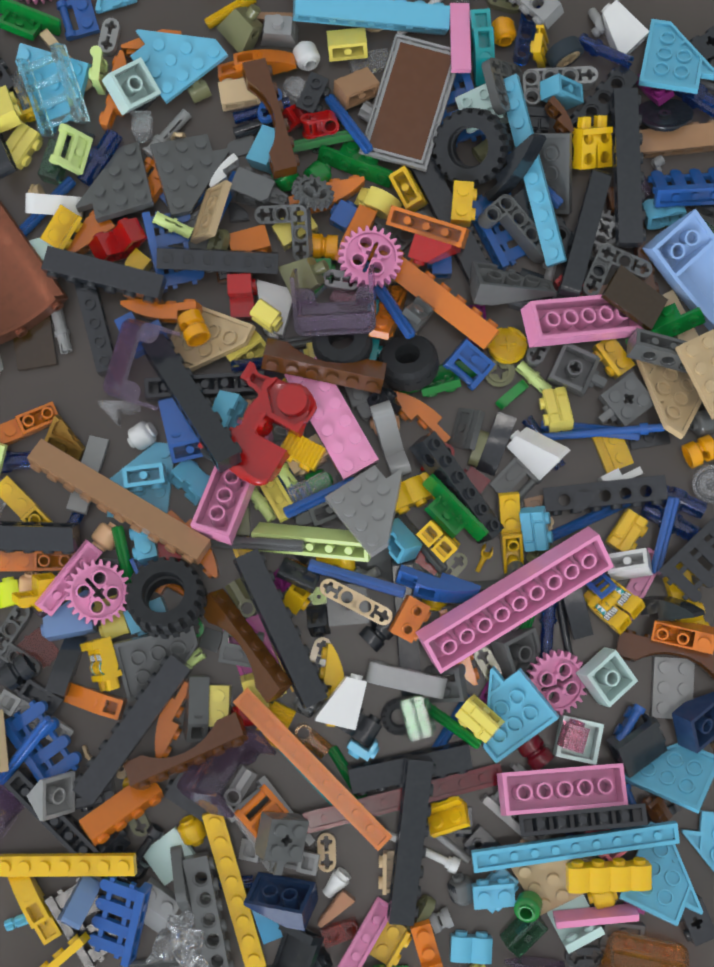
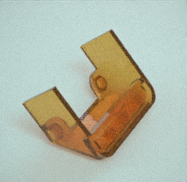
M614 931L608 937L600 967H690L689 952L680 943L623 931Z

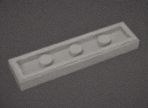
M90 435L81 463L100 473L110 441ZM74 491L70 494L66 509L67 511L87 515L90 503L85 502L80 498V494Z

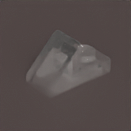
M98 401V405L120 427L121 412L125 415H135V412H141V403L139 401Z

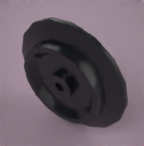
M669 99L661 106L649 100L638 107L639 114L642 115V123L650 129L661 132L677 130L688 124L694 116L692 107L677 99Z

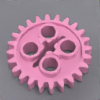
M368 225L365 231L358 227L357 234L351 231L350 237L345 236V242H341V249L338 252V255L341 256L338 259V263L342 264L340 271L346 270L344 277L351 276L350 283L356 280L357 287L364 284V288L367 290L368 285H371L372 289L375 290L376 284L383 288L384 282L389 285L391 278L395 280L397 277L396 273H400L401 268L399 266H402L403 260L400 258H402L403 252L398 251L401 245H395L397 238L390 239V232L386 235L383 234L384 228L377 232L376 226L373 227L372 231L369 230ZM361 243H367L370 247L365 248L361 246ZM375 243H378L374 256L370 261L369 267L367 271L364 273L363 269L366 265L367 259L369 258L372 252V248ZM379 251H385L388 255L383 256ZM353 260H360L362 264L356 265ZM371 268H378L380 272L375 273Z
M91 559L90 566L82 562L83 569L76 566L75 568L78 573H70L73 580H66L70 588L64 589V591L69 592V595L65 596L64 599L71 600L67 607H74L71 613L73 615L79 613L78 620L85 617L86 624L91 619L95 626L98 620L103 625H105V619L107 618L110 622H113V615L119 618L120 614L118 611H126L122 606L123 603L127 604L125 595L128 594L126 592L127 584L124 582L129 578L121 577L124 570L117 572L118 565L115 564L111 568L110 561L103 565L102 559H99L98 564H95L94 560ZM98 572L104 574V580L101 583H95L94 575ZM86 578H89L96 588H102L101 594L109 601L110 606H107L99 596H93L95 591L85 581ZM87 586L89 589L88 594L83 597L79 596V587ZM110 588L117 589V596L115 598H108L107 591ZM95 601H100L102 604L98 612H94L91 609V605Z
M560 649L557 650V653L554 650H550L549 655L543 652V659L536 657L538 663H530L533 669L526 670V672L530 674L529 679L554 710L562 716L564 710L570 713L571 706L577 708L575 702H583L580 695L587 694L583 691V688L586 687L576 675V672L582 668L583 662L577 660L578 657L571 655L570 652H563ZM564 665L563 672L559 673L560 667ZM547 674L546 680L542 682V676ZM571 683L570 690L566 691L568 684ZM554 692L553 698L549 700L550 693Z

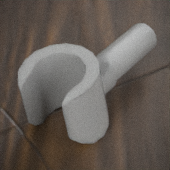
M659 155L652 159L651 165L654 169L662 172L661 166L665 164V160L662 155Z

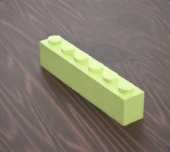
M259 522L251 532L252 538L303 540L305 545L303 552L258 551L369 562L371 559L370 555L349 530Z

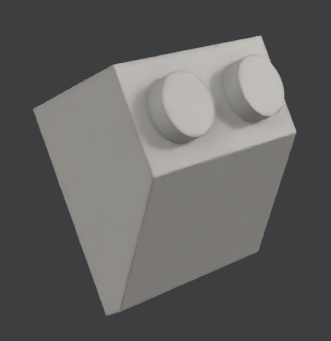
M151 876L147 883L152 884L144 924L161 935L178 911L179 906L176 902L175 893Z

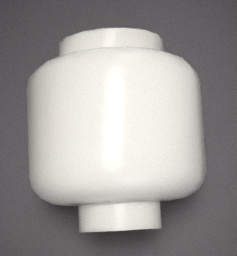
M301 41L293 49V55L299 69L311 71L319 64L320 54L313 42Z
M141 421L128 430L129 438H127V441L132 448L136 447L138 450H144L156 442L158 433L152 423Z

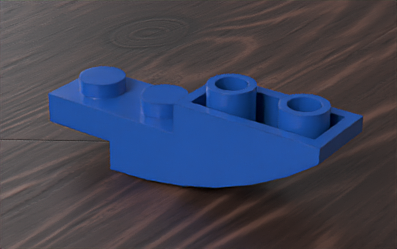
M402 564L396 583L414 589L413 596L443 603H464L477 595L481 588L480 585L442 572L441 578Z

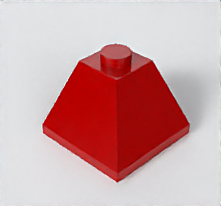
M414 234L408 257L413 258L412 263L424 266L425 262L433 264L460 253L461 248Z

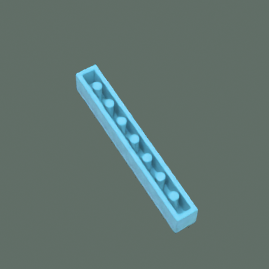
M293 0V21L446 35L450 26V6L444 5L441 2L427 4L421 0L415 2H407V0Z

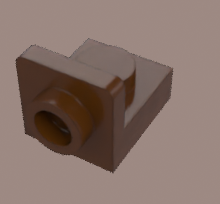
M649 795L640 800L641 804L645 803L646 811L653 823L665 822L673 817L661 797H651Z

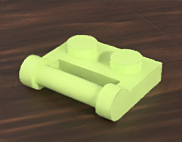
M96 45L90 49L93 63L92 67L89 68L88 76L97 93L106 95V87L102 79L108 74L109 65L103 59L102 49Z
M61 123L58 129L59 136L54 152L50 155L49 162L77 175H82L93 138L67 124ZM69 135L71 139L64 159L61 157L66 137Z

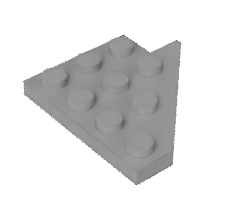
M375 465L325 496L327 504L371 558L389 546L403 477L402 471L398 470L388 478H385Z

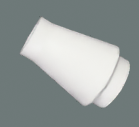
M338 867L337 870L334 869L322 890L324 895L331 899L350 883V874L342 867Z

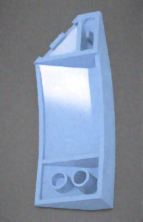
M693 209L657 234L642 250L690 310L700 307L706 321L703 325L711 331L714 329V233L698 211Z

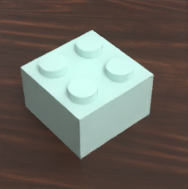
M141 57L110 72L102 79L122 116L154 100L161 94Z
M606 647L602 648L576 672V675L595 701L606 707H611L638 682L616 649Z
M560 715L553 755L596 765L604 724Z

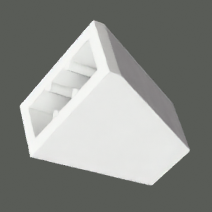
M615 0L612 4L608 3L602 9L601 17L605 27V36L615 62L619 65L646 40L650 31L618 0Z
M257 280L259 299L262 298L276 308L283 317V325L278 332L274 331L271 334L263 328L264 333L271 339H284L294 305L287 287Z
M528 427L521 432L519 430L515 431L510 436L512 441L506 446L539 481L571 451L568 447Z
M351 673V676H345L315 714L314 720L356 730L367 681L362 680L363 676Z

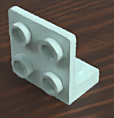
M486 83L455 98L459 110L463 108L486 109L491 111L493 115L500 117L501 123H509L506 113L498 115L494 112ZM473 127L466 129L468 134L479 130Z
M584 895L547 912L569 954L605 935L601 925L556 928L553 911L590 907Z

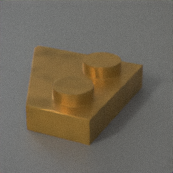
M55 415L45 441L76 460L81 461L85 451L84 445L61 416Z

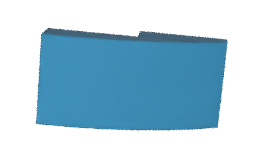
M252 910L263 944L283 937L281 930L278 929V923Z

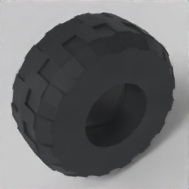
M338 312L328 315L318 323L314 329L312 347L316 358L333 363H351L369 359L373 347L372 337H369L368 325L362 318L353 313ZM345 336L353 340L352 344L345 349H337L332 346V343L339 337Z
M416 334L410 339H406L404 335L391 339L383 346L379 354V361L387 363L384 381L387 385L399 391L412 392L422 389L436 378L439 370V358L434 344L427 338Z

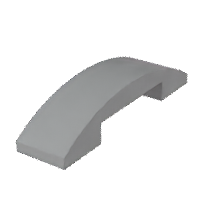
M6 688L0 694V709H3L4 713L10 717H14V714L18 711L22 714L30 708L28 702ZM36 718L28 725L34 729L40 720ZM59 720V727L55 730L58 736L66 734L71 737L74 730ZM50 735L46 736V739L51 742L53 741Z
M242 838L238 859L263 863L264 860L256 855L255 848L249 840ZM304 850L301 862H287L284 867L294 869L296 872L317 876L320 854Z

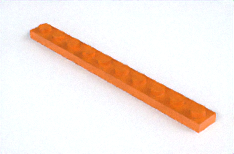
M248 687L233 701L249 720L377 851L393 837Z

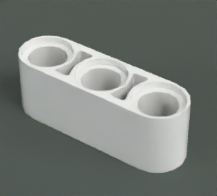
M26 193L25 213L54 215L61 204L73 213L83 217V212L79 213L76 209V205L82 197Z

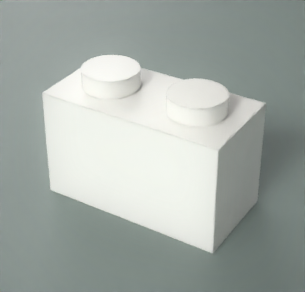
M646 548L608 554L614 565L613 568L608 570V574L615 581L653 575L651 557Z

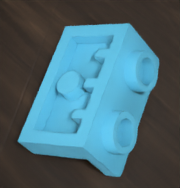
M499 877L497 881L477 879L476 883H472L474 910L514 907L515 883L513 879L509 880V877Z

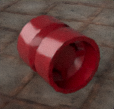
M539 734L517 748L522 757L528 758L527 764L532 770H539L554 758L550 749L547 746H543L544 741Z

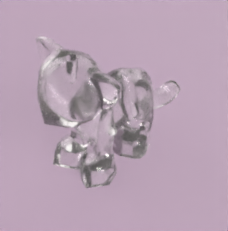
M184 910L180 916L168 915L166 923L168 929L162 928L156 936L152 953L147 958L146 963L151 964L176 959L177 963L183 967H194L196 964L200 967H209L206 959L200 955L205 933L201 929H191L196 920L194 913Z

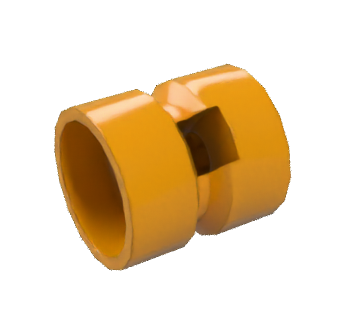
M312 233V257L316 259L323 256L324 258H331L332 261H337L334 259L338 251L339 235L328 234L326 237H323L320 233Z
M190 309L178 316L177 323L183 332V337L188 346L197 347L210 339L211 333L205 324L200 310Z
M709 434L698 438L697 442L691 441L681 446L685 461L692 469L702 465L704 460L706 462L714 460V440Z

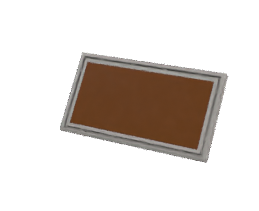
M395 34L364 134L372 144L373 150L365 154L360 148L359 154L427 172L433 152L432 148L435 146L433 137L438 134L436 129L442 123L456 77V73H451L450 47Z

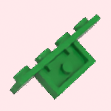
M0 0V13L3 14L0 17L1 29L34 41L41 30L46 28L54 35L59 36L61 34V19L14 0Z
M351 141L344 142L340 151L325 145L320 146L317 161L326 162L329 166L352 175L364 176L368 181L387 188L390 187L391 181L388 176L393 171L378 166L377 164L380 159L359 154L360 147L357 143Z
M673 303L663 308L650 331L674 337L704 324L706 321L700 307L680 315L676 304Z
M461 360L455 361V364L470 377L476 376V373ZM441 364L439 365L436 378L429 385L412 392H399L410 394L420 391L423 397H434L440 392H452L458 387H462L461 379L450 369H445Z
M431 474L422 483L436 498L424 510L452 539L463 528L478 542L489 533L483 523L434 474Z

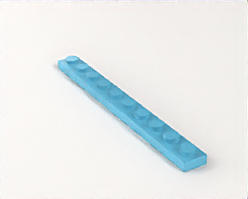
M514 74L503 80L510 103V110L506 113L516 148L534 132L519 76ZM538 155L523 178L547 267H552L566 262L567 258L540 155Z
M676 821L648 824L647 826L627 827L471 850L474 873L679 844L678 823Z

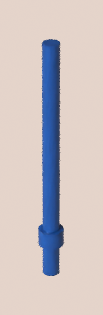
M639 423L637 426L542 433V435L552 440L637 433L648 435L649 432H662L665 429L662 423L649 425L648 423Z

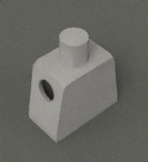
M280 14L265 15L261 46L295 48L298 44L299 29L295 21H293V17L281 16Z

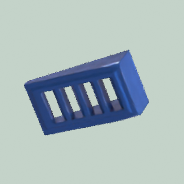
M605 573L600 575L593 583L590 581L585 584L601 600L617 588V585ZM602 580H604V582H603L601 585H599L598 587H596V585H597L598 583H600ZM607 584L609 585V587L606 588L603 592H600V590L603 587H605Z

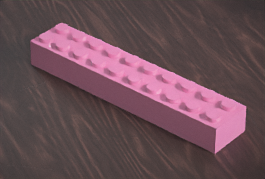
M588 526L415 633L432 664L441 674L610 570L614 565L600 535Z

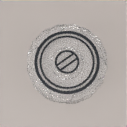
M711 463L703 465L696 470L691 484L693 492L698 499L705 503L714 504V464Z

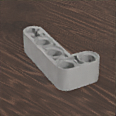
M593 66L527 69L521 80L526 105L538 106L541 100L540 81L558 73L565 77H571L574 81L582 84L583 90L592 89L598 78L597 69ZM526 79H533L534 83H528ZM533 97L536 101L530 102L527 98Z
M387 400L370 406L383 456L391 475L398 470H401L403 475L411 473L412 470L403 448L390 401Z
M369 659L365 681L368 683L443 699L447 684V678L388 665L386 662Z

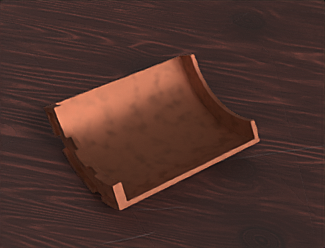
M1 201L0 345L16 337L21 338L25 336L28 330L42 322L53 312L62 309L63 303L68 299L56 279L47 277L46 273L41 269L42 259Z

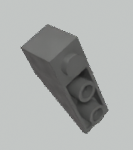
M189 676L183 722V734L186 742H201L207 736L209 725V676Z

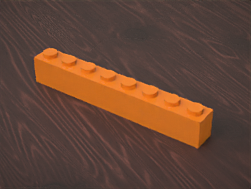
M366 243L364 247L368 248L370 246ZM378 243L374 244L372 252L367 260L371 261V259L373 258ZM379 251L383 256L388 255L385 251ZM402 256L400 259L403 260L402 266H399L401 270L400 273H396L395 281L415 297L420 296L435 308L434 311L482 349L486 350L500 331L496 329L499 325L490 318L487 321L481 317L483 313L474 306L470 309L465 305L467 300L459 294L456 297L450 293L452 290L443 282L439 285L434 281L436 277L428 270L425 273L418 269L421 265L412 263V258L408 261Z

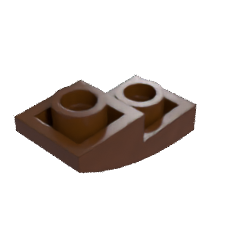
M553 95L548 100L544 110L550 118L556 120L553 126L555 132L573 133L574 129L568 113Z

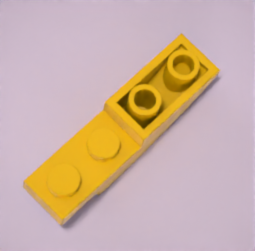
M8 475L0 481V498L23 522H53L39 505Z
M519 492L498 493L499 521L504 527L500 531L504 574L507 573V566L512 561H520L524 565L523 537L519 517Z
M326 643V646L322 647L321 659H326L325 667H320L319 679H322L326 685H329V688H327L328 692L326 693L329 698L344 678V672L335 648L331 643ZM326 724L328 727H335V725Z
M8 877L13 893L31 929H35L43 945L45 946L61 936L63 931L46 905L43 898L44 893L34 877Z

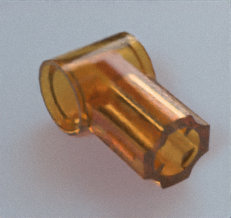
M299 723L295 727V737L320 759L329 752L332 745L312 729L309 724ZM300 728H307L309 735L305 738L299 737L298 731Z

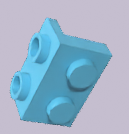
M350 738L346 747L349 749L348 754L356 759L361 757L366 761L369 758L374 759L379 751L378 740L376 739L367 748L353 738Z

